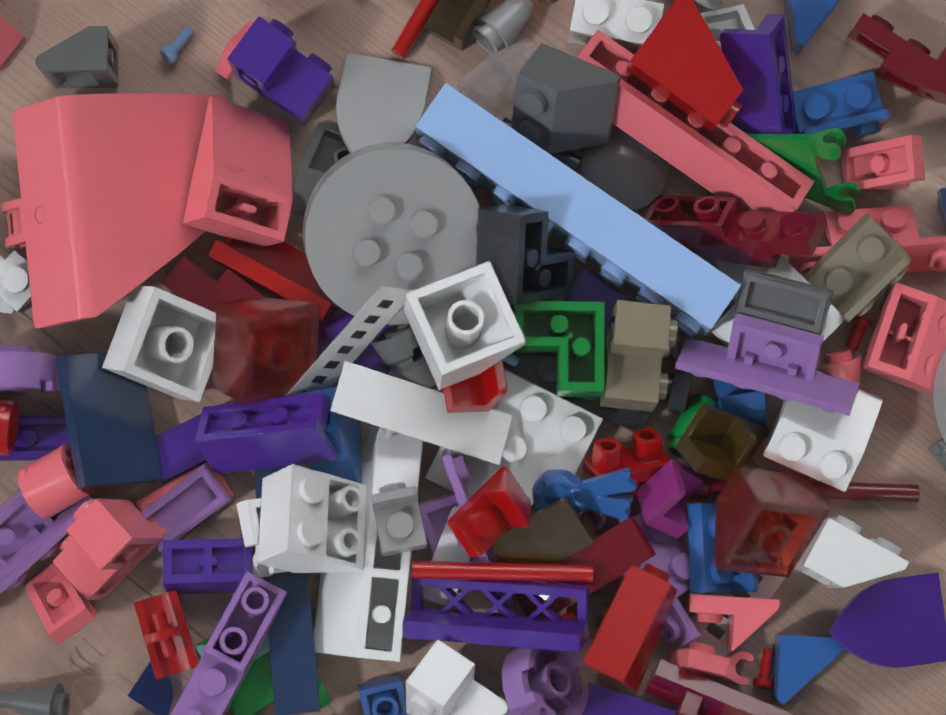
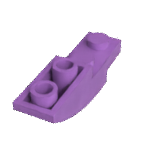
M248 571L245 573L203 650L205 653L171 715H226L276 618L287 592Z

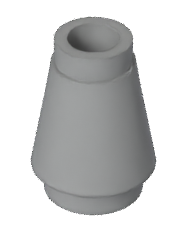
M505 0L477 19V26L472 30V35L485 51L497 56L501 51H508L530 18V15L535 11V7L530 0Z

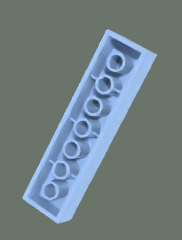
M447 83L444 84L415 126L416 142L422 148L434 152L449 162L461 174L470 188L476 190L480 185L493 195L490 200L496 206L507 204L549 211L548 238L552 235L565 244L564 250L574 251V260L584 264L586 260H589L601 269L598 275L612 286L620 289L624 284L637 293L635 297L636 302L670 305L671 317L678 322L677 330L689 338L693 339L696 334L703 339L741 287L740 284Z

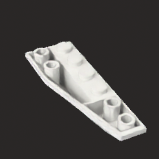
M372 424L361 454L362 484L367 485L363 570L359 572H324L320 574L314 631L316 653L401 661L403 620L406 616L412 551L382 556L372 508V495L379 493V488L393 483H405L406 488L416 486L418 494L423 440L397 433L388 439L384 435L385 431L382 432L379 426Z

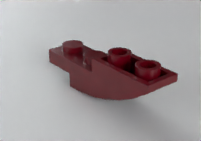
M863 13L848 37L883 59L875 75L911 94L946 105V47L937 59L929 56L931 51L921 42L911 38L906 41L893 32L894 27L884 18L877 15L869 17Z
M659 195L652 202L644 217L646 221L693 253L731 263L772 268L776 267L781 255L813 256L826 228L823 213L740 211L736 197Z

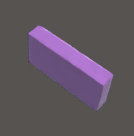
M203 464L141 513L147 520L153 515L160 528L166 526V533L162 535L164 538L155 546L159 553H163V540L183 539L233 499L210 468Z

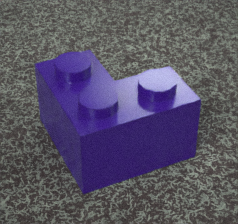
M258 16L227 60L236 78L305 126L335 86L334 78L329 74L332 67L313 53L307 58L297 51V43L292 39L294 33L283 23L274 18L268 23Z

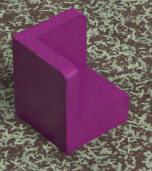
M670 459L637 492L645 524L677 539L689 529L682 502L703 484L702 474Z

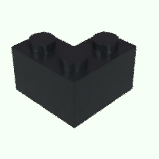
M507 204L478 208L476 266L490 261L509 304L521 305L572 295L574 251L547 247L549 211Z

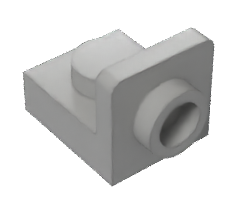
M393 483L379 488V493L372 495V508L382 556L427 548L416 486L406 488L405 483Z

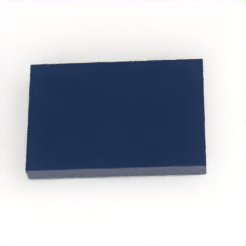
M107 353L68 354L56 358L78 489L155 483L162 480L146 385L102 368Z

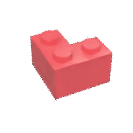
M90 499L82 504L74 513L75 521L66 529L70 536L60 545L62 552L52 562L86 600H102L164 537L130 500Z

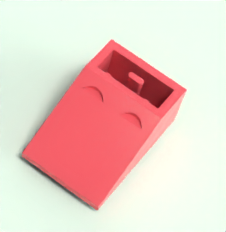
M209 97L183 224L261 248L284 242L293 201L289 122L215 97Z
M895 283L887 288L861 364V371L933 396L935 373L946 348V300L900 283Z

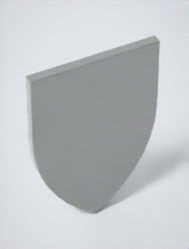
M352 53L346 54L337 95L336 118L342 140L350 153L374 144L409 143L416 133L415 126L424 112L432 67Z

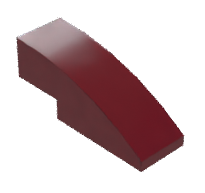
M182 255L160 282L176 296L229 318L230 323L238 326L285 334H295L300 328L297 322L229 269L216 282Z
M633 515L628 520L595 537L594 543L556 563L593 565V583H544L589 586L590 594L628 572L631 565L636 567L655 556L656 553ZM514 593L526 616H529L538 608L526 594ZM540 595L544 600H546V599H548V598L550 597V596ZM558 597L549 606L557 613L577 602V598ZM543 612L538 615L539 617H547Z

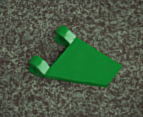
M830 128L815 134H747L814 181L804 198L827 206L841 214H851L856 208L854 199L858 200L861 196L858 185L854 182H845L827 188L819 157L829 161L837 160L840 157L841 151L839 146L846 144L845 134L841 129Z

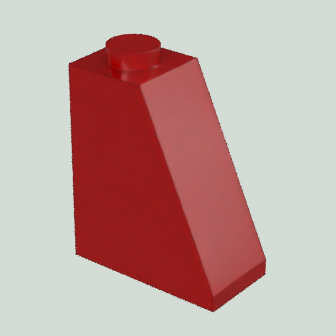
M675 0L629 61L626 69L711 132L719 122L727 127L743 106L736 101L743 88L694 1Z
M646 563L643 570L633 565L630 566L583 661L584 664L597 673L636 692L638 691L678 591L668 582L670 574Z

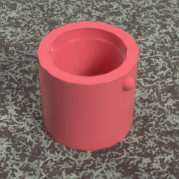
M67 443L25 466L18 472V484L27 504L41 518L49 519L95 492V488L78 489L71 446Z

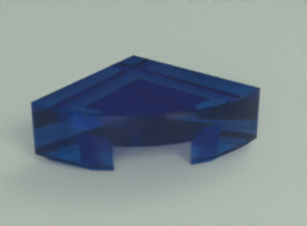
M150 661L131 689L128 697L155 715H169L173 704L171 679L167 676L156 680Z

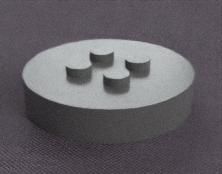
M380 143L363 147L344 156L330 167L312 191L303 222L304 248L309 266L325 294L344 311L356 316L381 286L417 290L476 267V225L478 222V208L480 207L471 188L461 174L449 162L434 152L405 143ZM404 305L386 325L409 323L404 312Z

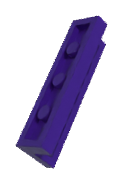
M411 576V612L403 620V638L580 652L589 638V586L528 581L413 579ZM423 586L438 587L448 597L450 602L442 609L424 608ZM453 589H463V590H462L460 593L457 594ZM470 590H479L494 604L486 612H475L462 597ZM496 592H505L506 594L500 597ZM514 593L526 594L538 608L529 616L517 615L505 601ZM540 595L550 596V597H549L548 599L544 600ZM558 597L577 598V619L561 618L549 605ZM455 605L459 610H449V609H450L452 606ZM496 609H499L503 614L493 612ZM543 612L547 617H539L538 615Z

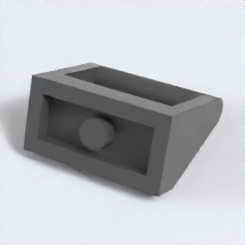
M88 26L41 53L36 58L35 64L54 88H118V44L107 26Z

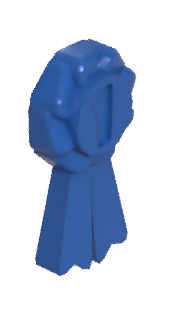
M629 467L583 481L568 470H547L534 483L532 488L534 508L539 511L565 497L569 500L577 514L586 508L618 519L628 520L631 513L629 506L633 496L618 493L634 491L637 483L630 478L632 470Z

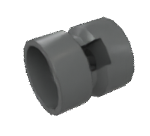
M410 323L394 325L378 334L371 341L381 364L390 365L391 369L388 375L427 388L436 384Z

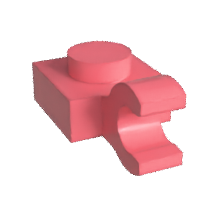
M694 642L689 643L688 649L671 651L669 663L701 676L723 679L731 685L749 684L750 679L739 676L735 669L738 661L753 662L754 656L749 652H731L722 657L714 655L715 647Z

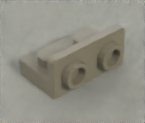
M866 213L804 276L812 285L834 290L831 304L849 322L855 316L865 314L875 303V296L887 284L893 285L897 283L907 272V265L912 259L904 247Z

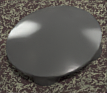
M616 126L612 129V136L608 144L586 148L581 164V176L633 212H636L651 204L663 191L668 177V162Z

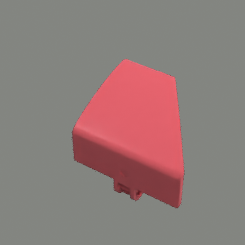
M169 93L78 94L54 97L13 111L21 198L1 204L2 213L7 214L9 237L5 238V248L26 249L35 328H49L97 317L152 276L205 232V230L183 224L209 97L227 101L225 96Z

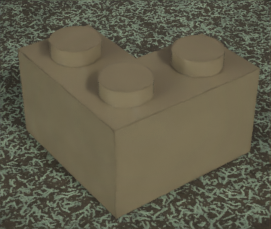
M617 300L607 320L604 352V393L600 399L601 407L653 412L658 404V400H665L668 374L661 373V363L663 357L669 356L670 347H675L678 329L677 320H670V305Z

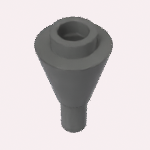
M61 683L18 689L15 692L0 690V708L12 709L21 715H68L70 696L64 692V687Z

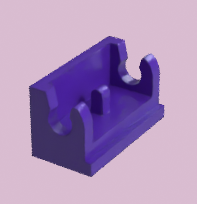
M243 538L163 540V585L167 592L178 589L179 594L235 593L245 573L248 571L253 574L255 548L254 546L245 547Z

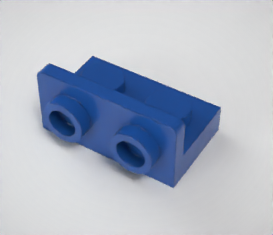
M873 71L793 91L797 134H815L826 129L839 128L844 134L854 132L856 138H862L880 132V125H884L890 118L888 109H883Z
M753 503L687 504L691 593L724 594L758 591L755 505Z

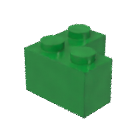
M537 301L513 305V314L526 341L525 345L514 352L556 353V397H601L604 393V302Z

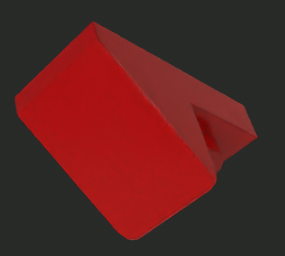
M502 466L446 523L470 557H481L508 528L527 527L530 524L531 501L508 466Z

